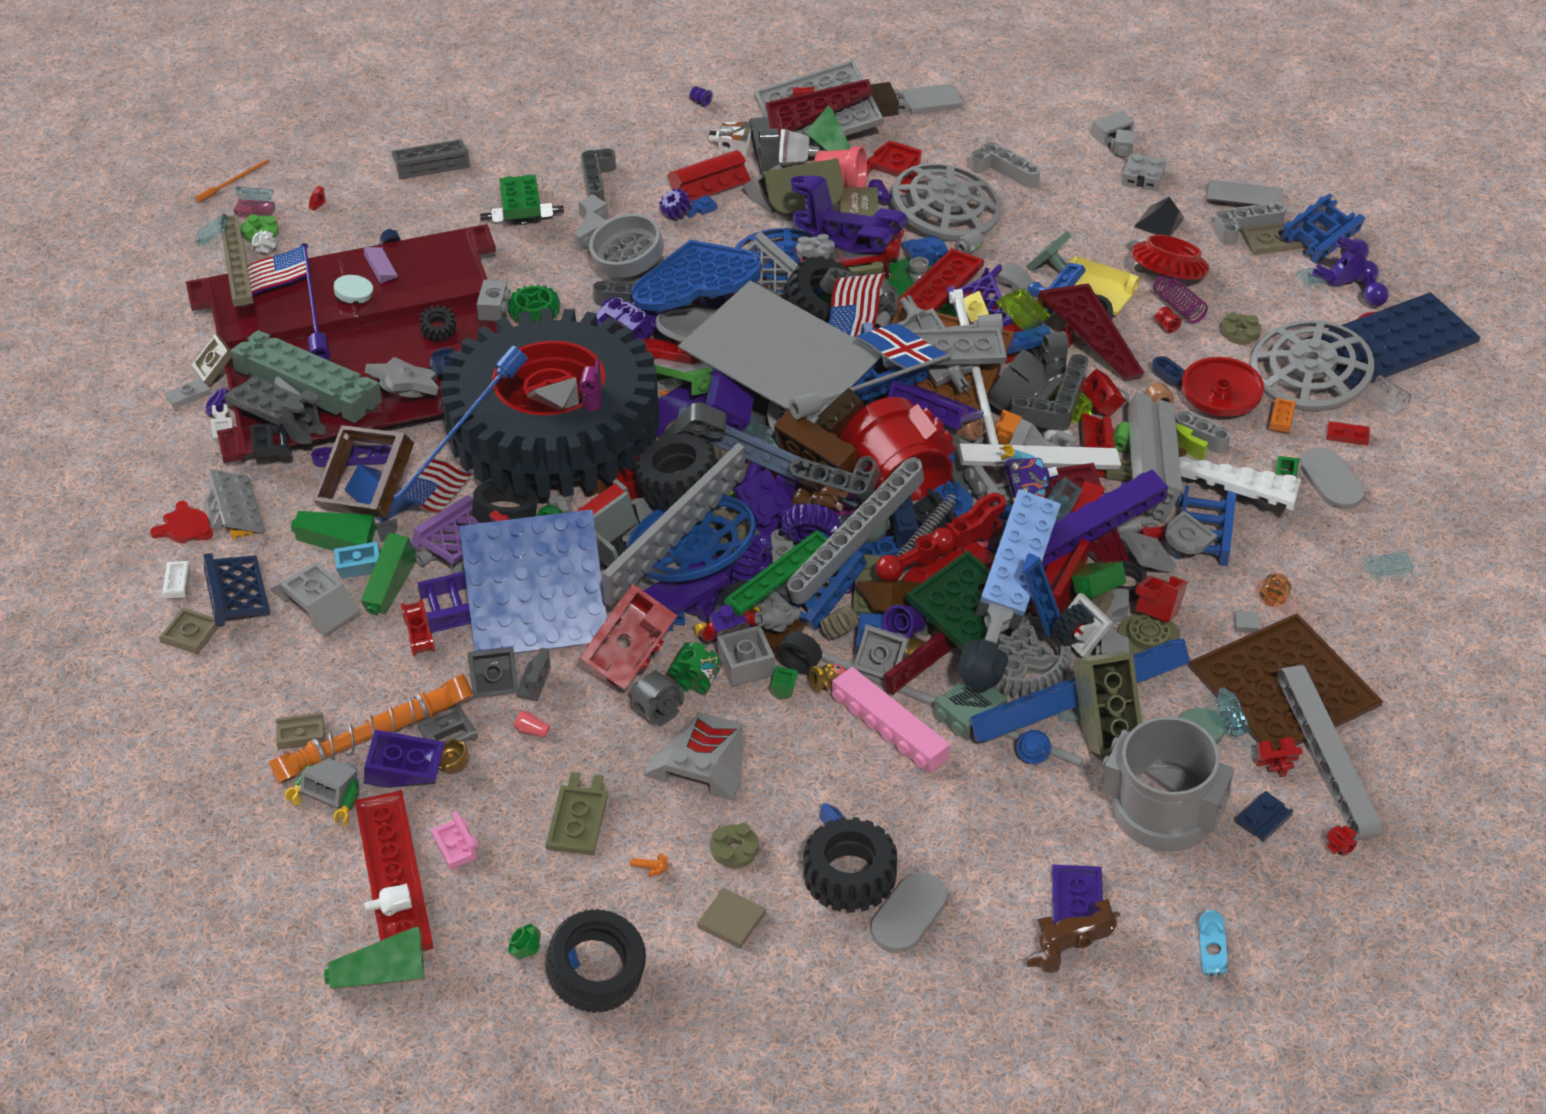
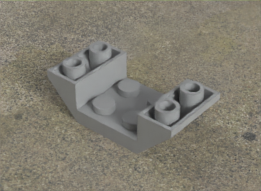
M318 562L303 567L271 588L272 592L284 602L292 598L309 613L311 625L323 636L328 635L360 614V610L343 583Z

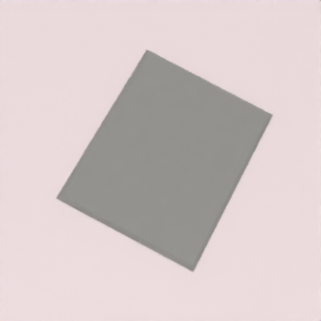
M751 280L678 345V348L786 410H789L790 400L796 397L816 392L823 398L846 390L848 387L851 388L882 357L873 348ZM836 398L824 401L821 412ZM821 412L807 416L806 419L811 422H817L819 420L817 416Z

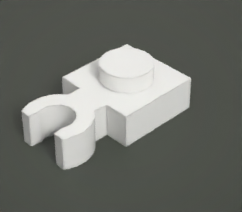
M226 404L223 405L222 412H217L216 406H212V414L215 419H210L213 441L218 440V430L233 427L232 418H225L228 413Z

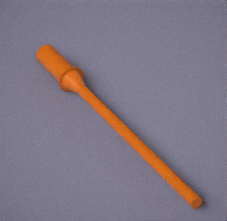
M264 160L217 187H209L208 190L195 196V200L200 203L215 195L219 189L265 165L269 160Z

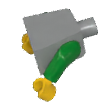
M326 759L318 764L308 765L295 782V788L291 787L285 791V797L287 801H290L292 798L294 806L299 805L302 801L301 791L337 808L341 805L342 808L334 813V820L337 824L338 820L344 817L343 826L345 827L350 822L348 810L352 809L358 795L359 782L356 779V766L352 762L343 764L334 759Z

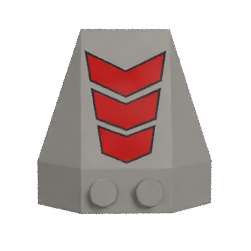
M699 712L652 757L644 776L666 782L670 773L707 782L710 783V795L733 801L741 784L743 724Z

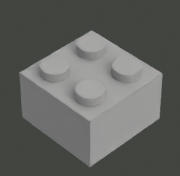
M755 626L717 636L718 656L721 659L731 686L774 675L775 656L761 627Z

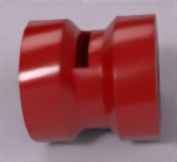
M1162 307L1154 317L1155 322L1163 326L1167 333L1177 331L1182 324V319L1177 314H1173L1169 307Z

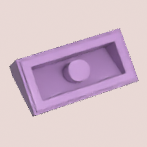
M364 248V256L380 284L398 277L382 248Z

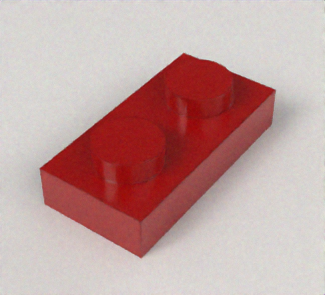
M1328 421L1326 440L1368 446L1370 427Z

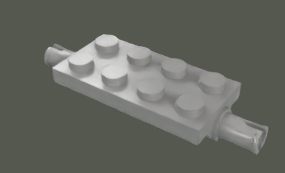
M910 295L906 296L907 299L903 297L900 300V304L907 312V318L898 324L910 330L947 329L933 308L927 311L922 310L920 307L918 308ZM971 364L928 366V376L936 387L952 380L959 393L963 392L962 388L965 391L970 388V384L963 375L972 372Z

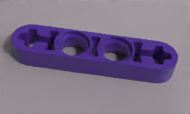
M388 445L353 446L345 466L386 464L391 447ZM333 447L315 449L311 453L313 464L317 467H326ZM361 454H367L366 457H363V458H359V457H358V456L361 455Z

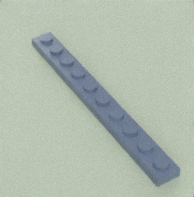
M686 407L679 409L678 417L687 409ZM727 425L726 434L722 438H711L704 434L699 435L708 442L728 451L739 443L745 446L746 459L796 480L790 472V464L795 459L801 458ZM825 474L819 475L817 480L823 479ZM840 480L837 486L843 485L845 480ZM865 486L858 487L857 492L864 490ZM848 497L845 500L839 498V500L855 507L860 505L861 502Z

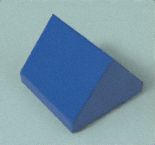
M828 803L822 804L819 818L824 825L828 821L833 820L836 822L838 818L844 817L837 807Z

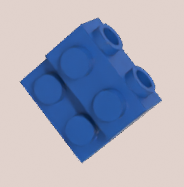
M930 236L923 239H911L901 242V248L909 263L912 258L923 257L932 266L948 252L944 241H940L938 237Z

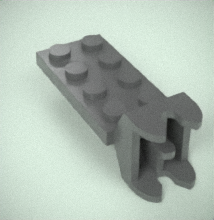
M255 376L224 395L226 402L277 425L283 424L290 439L297 443L310 444L312 439L309 434L325 435L327 433L326 427L320 423L316 406V403L319 402L318 395L310 390L297 395Z

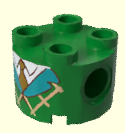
M686 642L683 644L668 669L672 678L685 692L691 689L707 694L722 667L719 656L713 650L710 653L706 651V646L701 643Z

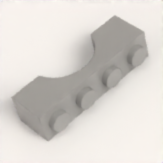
M1112 589L1115 598L1111 599L1112 603L1105 615L1113 622V625L1127 618L1129 589ZM1111 626L1099 641L1100 645H1096L1095 655L1120 651L1129 653V638L1120 635Z

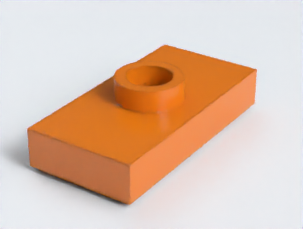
M1281 398L1275 399L1269 426L1270 430L1290 433L1296 401Z

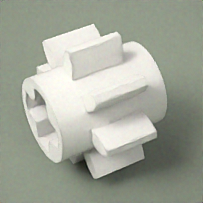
M265 230L253 236L252 244L256 247V252L268 254L274 250L276 240L272 237L273 233Z

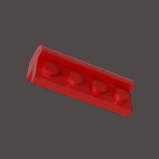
M738 150L671 171L667 175L672 189L677 190L680 188L690 197V202L706 195L711 196L744 185L751 181L744 165L746 160Z

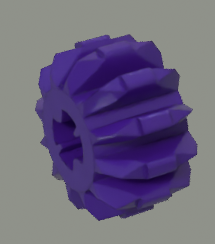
M673 188L671 192L666 191L667 194L661 196L662 201L659 202L662 214L670 220L673 218L678 220L680 216L684 217V214L689 212L688 208L692 206L688 194L680 188L677 190Z

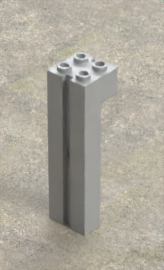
M1135 392L1127 407L1132 476L1135 479L1139 474L1153 469L1167 484V499L1145 511L1150 513L1149 517L1152 516V518L1158 521L1165 522L1182 492L1174 404L1160 399L1155 403L1151 401V396Z

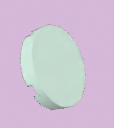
M345 275L339 277L334 282V294L340 300L347 303H353V301L364 303L372 297L373 286L370 281L361 276Z

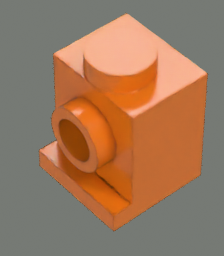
M1003 409L1000 419L995 426L998 443L1003 445L1010 444L1013 434L1022 419L1021 416Z

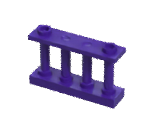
M465 571L417 582L420 599L428 598L432 612L426 613L431 633L471 624L469 603L462 604L458 592L467 589ZM450 593L454 607L440 609L437 596Z

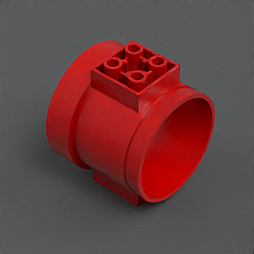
M888 397L877 400L857 412L840 436V440L845 443L848 442L855 447L857 461L864 456H870L878 464L880 476L874 492L909 458L919 459L924 473V481L911 494L912 501L921 500L925 497L928 488L934 491L935 488L946 484L947 481L951 482L953 464L948 456L957 449L952 443L955 439L943 428L944 424L938 417H935L927 407L923 409L918 403L915 405L910 400L901 397ZM868 466L864 472H869L873 466Z

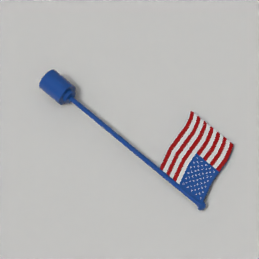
M511 346L495 366L498 376L398 495H394L396 501L404 499L415 502L429 511L440 512L468 480L472 473L459 471L444 461L434 459V457L501 378L506 379L508 377L512 379L525 364L528 358L521 350Z

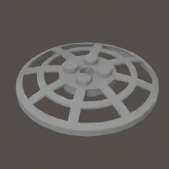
M929 163L913 166L903 171L896 178L892 189L893 204L897 211L904 212L907 215L908 223L925 233L940 238L958 240L971 231H978L983 236L995 227L1001 213L999 197L986 181L972 172L952 165ZM913 172L918 173L911 184L899 185L901 179ZM945 173L947 174V178H937L932 174ZM954 175L963 178L968 182L962 183L958 180H955ZM923 177L930 180L928 185L917 183ZM975 187L980 197L972 195L969 188ZM981 187L985 188L992 196L995 204L986 200L985 193ZM910 190L911 197L916 205L907 209L900 198L899 191ZM916 190L926 191V199L921 200ZM970 200L980 203L975 211H972L968 206ZM932 204L934 207L943 210V213L930 208L928 205ZM987 206L994 210L995 214L991 220L982 225L977 216ZM922 209L928 214L942 219L941 227L929 224L914 214ZM962 210L966 213L963 215L950 214L951 212H958ZM971 220L976 227L967 230L948 229L949 221Z
M1298 321L1274 329L1259 341L1254 349L1251 366L1260 374L1257 360L1270 358V365L1275 374L1266 381L1263 379L1264 393L1273 400L1281 398L1296 401L1295 409L1328 410L1350 403L1367 389L1374 374V358L1368 344L1350 329L1325 321ZM1301 327H1315V329H1314V328H1309V329H1301V330H1297V331H1293V332L1287 331V330H1291V329H1295V328H1301ZM1324 328L1342 332L1350 336V338H1343L1334 332L1324 330ZM1314 333L1313 339L1305 340L1299 339L1296 335ZM1277 334L1283 336L1275 343L1271 351L1259 352L1269 339ZM1322 334H1325L1338 341L1328 343L1321 340ZM1286 340L1294 344L1290 350H1278ZM1359 343L1367 353L1368 364L1356 361L1355 351L1351 344ZM1345 346L1349 352L1350 359L1338 356L1336 349ZM1276 357H1288V365L1280 370ZM1337 363L1348 366L1340 376H1337L1334 372ZM1354 368L1366 371L1362 381L1355 388L1348 391L1343 381L1352 374ZM1293 371L1298 376L1304 377V380L1300 382L1287 375ZM1325 376L1330 379V381L1323 383H1312V379ZM1282 380L1290 386L1302 389L1300 399L1284 395L1271 386ZM1335 386L1341 394L1338 397L1326 400H1308L1310 390H1323Z

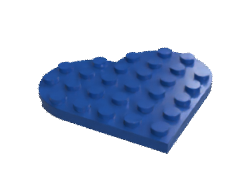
M689 240L634 284L631 290L634 304L641 310L655 311V313H661L680 306H688L699 296L714 299L721 295L738 292L750 280L754 282L759 279V275L762 272V263L759 255L750 250Z

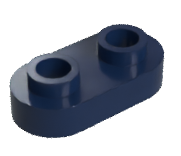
M1158 356L1153 359L1152 371L1170 385H1182L1185 372L1183 368L1165 356Z

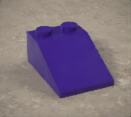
M374 730L364 766V784L389 788L435 782L445 742Z

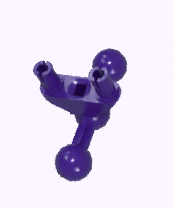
M1340 235L1335 245L1344 249L1345 253L1331 270L1319 264L1316 265V268L1313 269V276L1325 280L1329 286H1340L1357 280L1361 284H1366L1364 291L1365 301L1370 306H1382L1389 298V291L1384 284L1376 281L1379 275V268L1373 261L1367 260L1369 254L1368 244L1362 239L1351 240Z

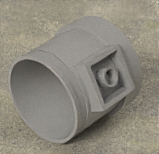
M1170 716L1144 721L1131 732L1122 730L1119 738L1115 737L1112 742L1111 755H1106L1103 761L1102 769L1105 771L1102 775L1101 783L1104 784L1103 794L1114 797V816L1123 832L1135 842L1159 851H1181L1188 849L1203 841L1210 832L1214 833L1230 797L1234 767L1219 763V750L1213 737L1203 727L1190 720ZM1171 768L1188 773L1199 780L1201 784L1186 791L1168 792L1144 784L1136 775L1148 769Z

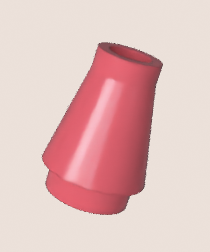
M520 711L515 720L514 728L518 729L520 733L545 738L550 730V725L544 723L529 711Z

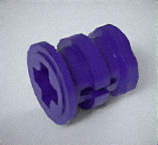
M694 86L689 94L690 100L701 104L703 107L711 103L713 97L711 90Z

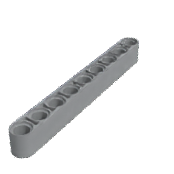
M909 458L905 460L789 578L787 588L793 603L803 604L808 601L922 484L924 473L919 459Z
M1297 665L1279 669L1278 679L1347 826L1357 833L1354 839L1361 840L1380 836L1382 834L1381 821L1305 666Z

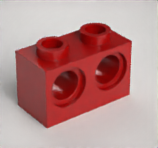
M1097 368L1086 378L1082 389L1084 391L1083 396L1089 402H1092V408L1099 415L1103 413L1111 417L1126 399L1110 377Z

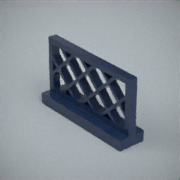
M212 553L203 554L204 574L215 625H224V618L269 614V606L257 555L213 559ZM253 563L249 568L242 566L243 564ZM219 566H229L230 568L224 570ZM235 570H238L242 572V574L238 576L233 574V572ZM251 576L255 579L251 582L245 578ZM225 578H229V579H231V580H233V581L228 584V583L224 582L223 580H224ZM240 583L245 587L243 589H240L235 586ZM251 589L258 591L255 595L248 592ZM229 591H231V592L235 593L236 595H234L233 597H230V596H228V595H226V594H227ZM241 597H244L248 599V601L246 603H243L239 601V599ZM257 603L262 605L263 607L254 608L251 605ZM232 605L239 607L238 609L228 610Z

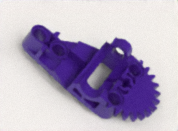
M615 298L596 312L598 326L609 317L616 320L617 324H620L622 327L627 326L633 331L634 340L639 338L646 339L649 335H653V330H658L656 327V317L660 313L641 310L634 304V301L631 304L629 301L624 302L622 298Z

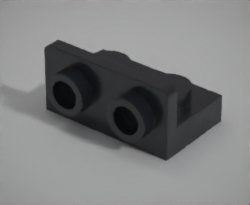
M931 488L926 490L927 495L913 504L915 516H917L916 519L922 526L925 520L931 516V513H934L936 507H939V504H942V501H944L942 496ZM950 508L951 511H947V515L944 514L945 518L941 517L942 521L939 520L940 524L936 523L937 527H934V530L942 527L946 528L947 523H951L952 520L957 518L952 508Z

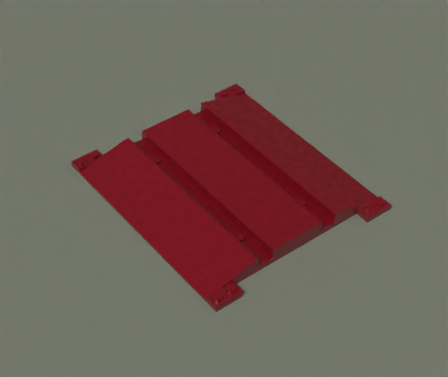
M488 224L369 246L382 248L398 275L397 278L381 284L364 256L365 247L308 258L318 330L328 337L330 350L328 361L359 373L361 378L368 377L380 382V379L365 373L366 364H387L393 357L416 367L431 369L430 357H432V353L436 350L454 348V351L459 352V350H462L461 342L467 337L478 342L477 330L484 326L497 334L496 321L479 320L477 302L483 281L488 280L479 255L496 252V246ZM228 274L186 281L191 310H203L211 307L217 335L224 340L230 350L241 342H248L247 338L259 330L270 335V338H278L309 352L308 338L315 331L307 276L292 283L259 292L253 295L254 303L245 307H234ZM345 275L361 276L371 282L373 286L372 297L364 303H358L359 301H353V303L344 302L334 294V282L339 277ZM436 305H440V308L446 306L447 310L450 308L452 313H454L456 331L455 333L453 332L452 338L449 336V340L446 341L444 338L443 342L439 343V339H436L435 343L432 342V338L429 341L426 339V336L422 335L420 329L421 313H424L426 308L430 310V306L437 308ZM434 321L430 325L434 327L443 326L445 322ZM232 357L224 366L229 391L252 378L251 373L245 375L234 369ZM438 374L437 380L434 381L439 387L437 395L426 393L422 397H405L393 394L380 386L382 402L372 410L366 409V415L356 423L344 419L342 413L335 415L317 407L320 423L326 427L327 433L325 435L314 433L309 435H311L312 441L336 437L341 425L374 429L444 414L440 387L443 376ZM233 405L237 427L217 431L223 463L244 460V455L253 454L250 425L269 424L272 422ZM277 433L272 434L273 444L280 445L279 435ZM287 434L289 446L300 444L291 440Z

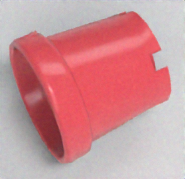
M855 146L847 150L817 152L815 161L839 158L843 187H865L867 157L864 147Z

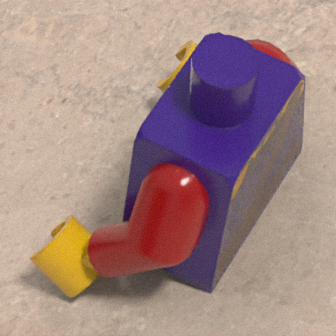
M758 604L741 617L733 612L731 606H722L720 611L710 615V622L708 624L705 622L693 625L696 637H701L707 642L713 641L715 649L718 651L717 636L757 625L755 623V614L761 612Z

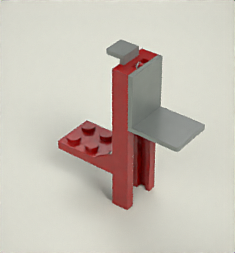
M617 479L613 481L612 486L577 510H593L599 560L607 567L618 558L617 551L610 542L638 523L628 489ZM497 510L489 514L492 522L510 520L507 515L504 514L502 516Z

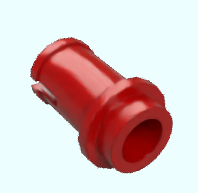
M796 86V88H793V96L815 91L814 86L799 88Z
M1144 526L1140 529L1139 534L1157 539H1166L1165 531L1167 526Z

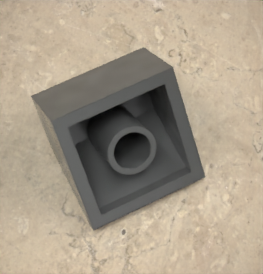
M514 646L468 651L473 698L517 692L518 680Z

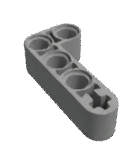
M987 142L971 152L970 170L972 172L983 173L992 168L1027 188L1039 186L1040 167L1001 145Z
M1274 202L1219 210L1215 216L1214 231L1222 244L1234 245L1237 242L1238 232H1241V228L1284 222L1286 206L1282 203Z

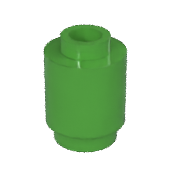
M1121 422L1114 430L1113 441L1117 451L1125 452L1130 449L1129 422Z

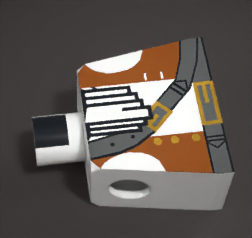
M723 122L720 131L709 132V142H718L719 151L731 152L738 150L742 155L746 156L751 139V122Z

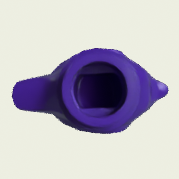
M871 180L868 187H878V203L888 204L892 194L888 193L881 180Z

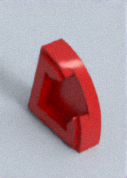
M319 185L314 189L309 200V209L313 211L326 203L324 187Z

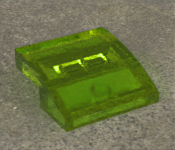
M1025 288L1010 292L996 301L1021 329L1032 328L1036 322L1046 321L1050 317V314Z

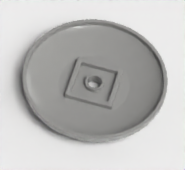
M703 307L670 309L656 317V327L666 336L682 343L718 309Z

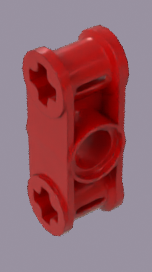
M423 599L407 605L401 603L412 655L416 656L417 653L428 650L434 652V642L429 630Z

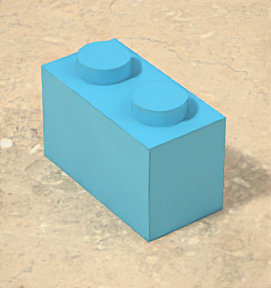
M378 542L334 549L336 569L340 577L349 578L372 574L381 552Z

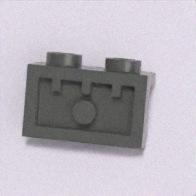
M540 648L537 656H534L532 661L528 662L516 692L517 697L539 700L551 669L549 649Z

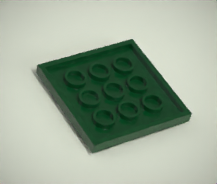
M967 550L907 593L905 600L963 651L964 645L972 640L981 642V639H985L988 631L984 622L985 618L975 615L990 569ZM1029 603L1024 616L1031 611L1032 606Z

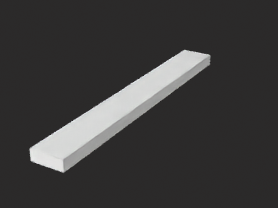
M960 443L957 447L961 465L1004 466L1009 459L1002 460L1000 457L1005 454L1003 450H1000V447L1005 445ZM1012 445L1015 450L1034 455L1035 458H1041L1045 468L1051 466L1060 468L1094 463L1096 469L1119 470L1121 467L1117 448Z

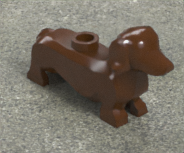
M825 485L818 492L814 490L813 494L811 489H797L792 496L791 501L793 504L791 506L794 507L795 504L802 505V503L820 504L821 507H828V510L840 513L843 504L839 503V498L845 500L848 492L840 491L829 485Z
M1109 899L1095 903L1096 909L1100 911L1095 912L1091 916L1064 918L1056 924L1051 916L1038 919L1041 928L1039 943L1042 951L1031 955L1027 959V966L1042 967L1046 972H1057L1061 966L1062 951L1076 946L1085 948L1090 946L1093 941L1111 936L1117 926L1116 918L1121 916L1118 911L1112 912Z

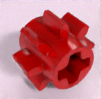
M1337 825L1327 834V839L1330 841L1327 847L1334 854L1338 853L1340 855L1343 853L1348 855L1357 846V841L1354 839L1357 833L1346 825L1343 827Z

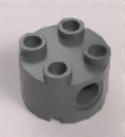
M657 670L651 671L642 680L634 683L630 690L633 709L653 724L665 725L671 721L680 711L677 709L679 703L683 705L684 702L682 687Z

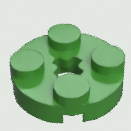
M252 214L241 225L242 237L249 243H252L253 236L258 232L260 233V231L264 232L266 230L273 233V238L279 233L278 223L274 216H257Z

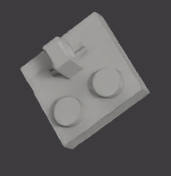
M1127 530L1123 534V540L1127 543L1131 555L1140 566L1172 573L1177 567L1157 538Z

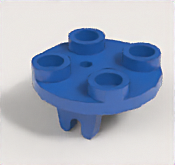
M947 481L946 484H942L934 489V492H938L943 500L947 498L948 494L956 497L954 499L949 496V498L956 501V505H953L952 509L957 517L968 512L973 507L971 494L965 488L959 486V481H955L954 484Z

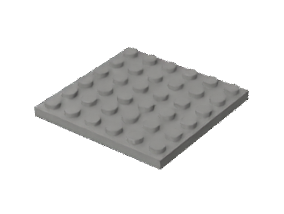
M850 60L755 90L754 93L764 117H768L765 103L792 97L793 88H796V86L798 88L814 86V90L817 91L864 79L854 60ZM872 95L834 112L845 136L884 124L883 117ZM814 122L807 124L799 129H796L793 132L805 135V132L810 128V126Z

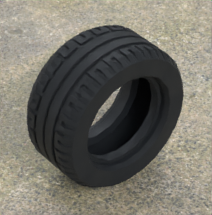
M603 909L580 911L564 920L552 936L546 960L547 977L556 995H559V998L563 999L569 1006H574L575 1009H580L581 1011H592V1013H596V1011L606 1012L609 1009L613 1010L615 1007L618 1008L628 1001L640 984L646 963L645 944L639 931H636L637 928L631 922H628L626 918H623V916ZM590 940L603 941L614 947L619 953L623 969L618 975L609 980L600 982L587 980L580 976L571 966L568 954L572 948L581 942Z

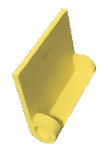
M1074 256L1068 262L1084 265L1086 271L1075 285L1089 283L1095 294L1108 298L1112 303L1113 315L1117 316L1138 290L1140 276L1078 256Z

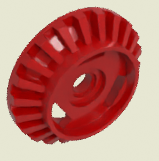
M1151 235L1147 241L1136 243L1131 252L1133 259L1142 266L1175 278L1202 279L1207 276L1209 271V264L1201 257L1202 251L1197 246L1172 236Z

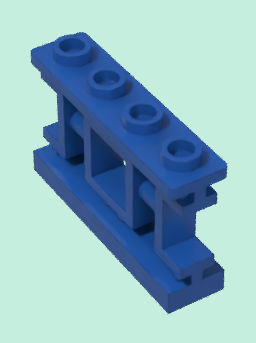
M1330 193L1325 197H1320L1316 204L1310 205L1304 213H1299L1292 222H1287L1283 227L1284 233L1281 237L1283 240L1289 238L1288 241L1290 243L1298 239L1308 247L1306 254L1308 256L1312 254L1313 256L1310 261L1316 264L1338 248L1335 243L1340 235L1351 238L1360 231L1366 218L1361 214L1355 217L1354 212L1348 216L1335 208L1338 201H1332L1333 195ZM1319 222L1323 226L1328 228L1329 231L1325 233L1320 228L1315 226V224Z
M881 357L852 387L866 383L865 379L872 381L901 370L900 366L887 367L889 371L877 374L873 368L884 365L883 358ZM928 366L853 392L861 401H864L871 397L888 393L892 381H898L906 385L921 382L927 379Z

